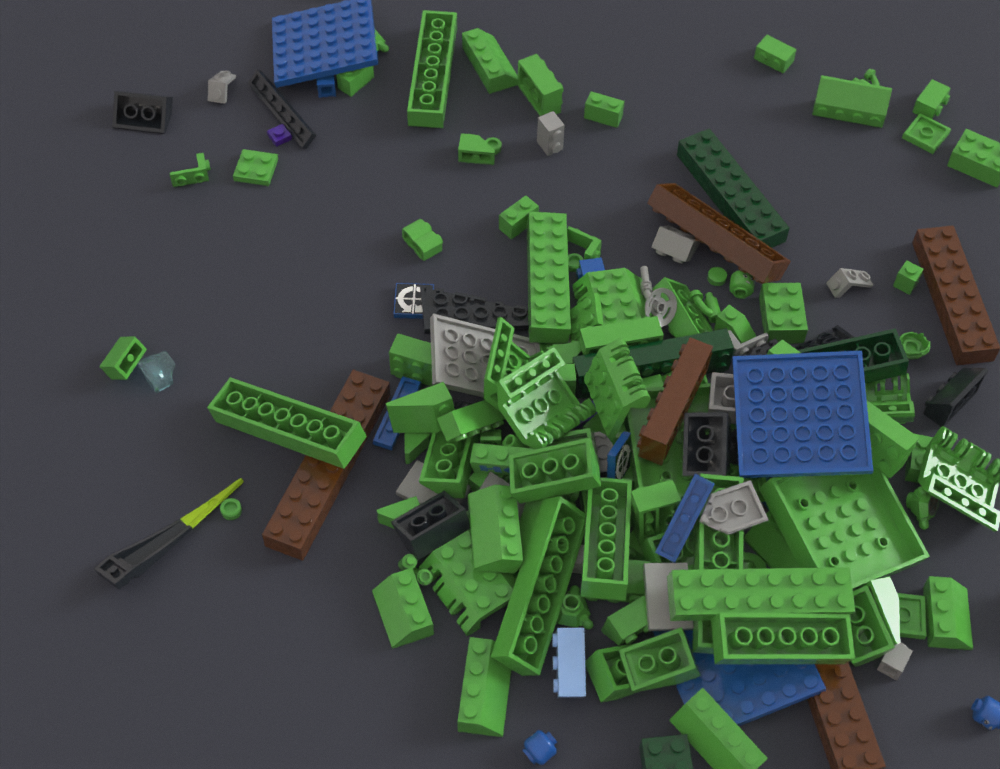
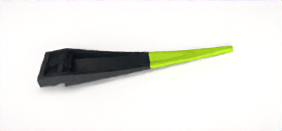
M239 478L209 501L160 531L109 555L94 568L99 576L120 590L132 578H139L243 484V479Z

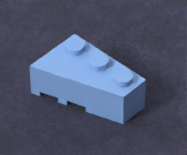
M557 628L555 634H552V647H556V656H553V670H557V679H553V693H557L558 698L586 697L584 628Z

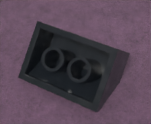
M114 91L112 127L166 133L172 115L173 97Z
M963 367L958 373L954 372L949 377L948 383L946 385L943 383L936 391L937 395L935 397L931 395L924 404L926 409L923 414L940 427H945L978 392L988 370L986 368Z
M727 412L684 413L682 476L693 478L694 474L730 476L731 417Z
M445 490L391 521L406 549L417 560L470 530L466 509Z

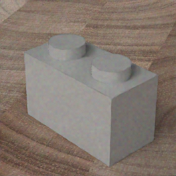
M554 111L538 117L537 143L547 156L563 150L565 125Z

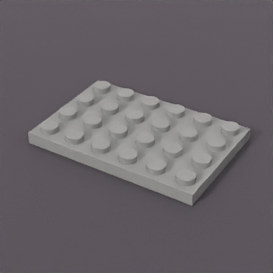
M433 314L430 317L432 386L444 382L449 390L484 397V378L495 329ZM513 334L512 342L529 356L540 352L539 343L529 342L528 337Z

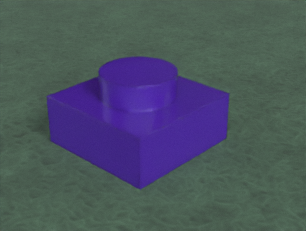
M283 124L267 131L268 137L276 147L292 140L291 134Z

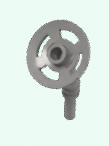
M642 266L640 268L642 279L640 286L641 293L646 299L645 316L650 317V313L653 316H657L660 326L663 327L669 324L675 316L677 309L676 297L672 291L666 288H658L652 291L648 267ZM661 293L666 294L669 300L665 301L661 298ZM668 307H670L667 316L663 319V316L667 313Z

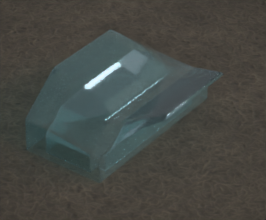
M166 350L158 354L149 355L138 362L137 367L156 393L174 384L172 374L176 364Z

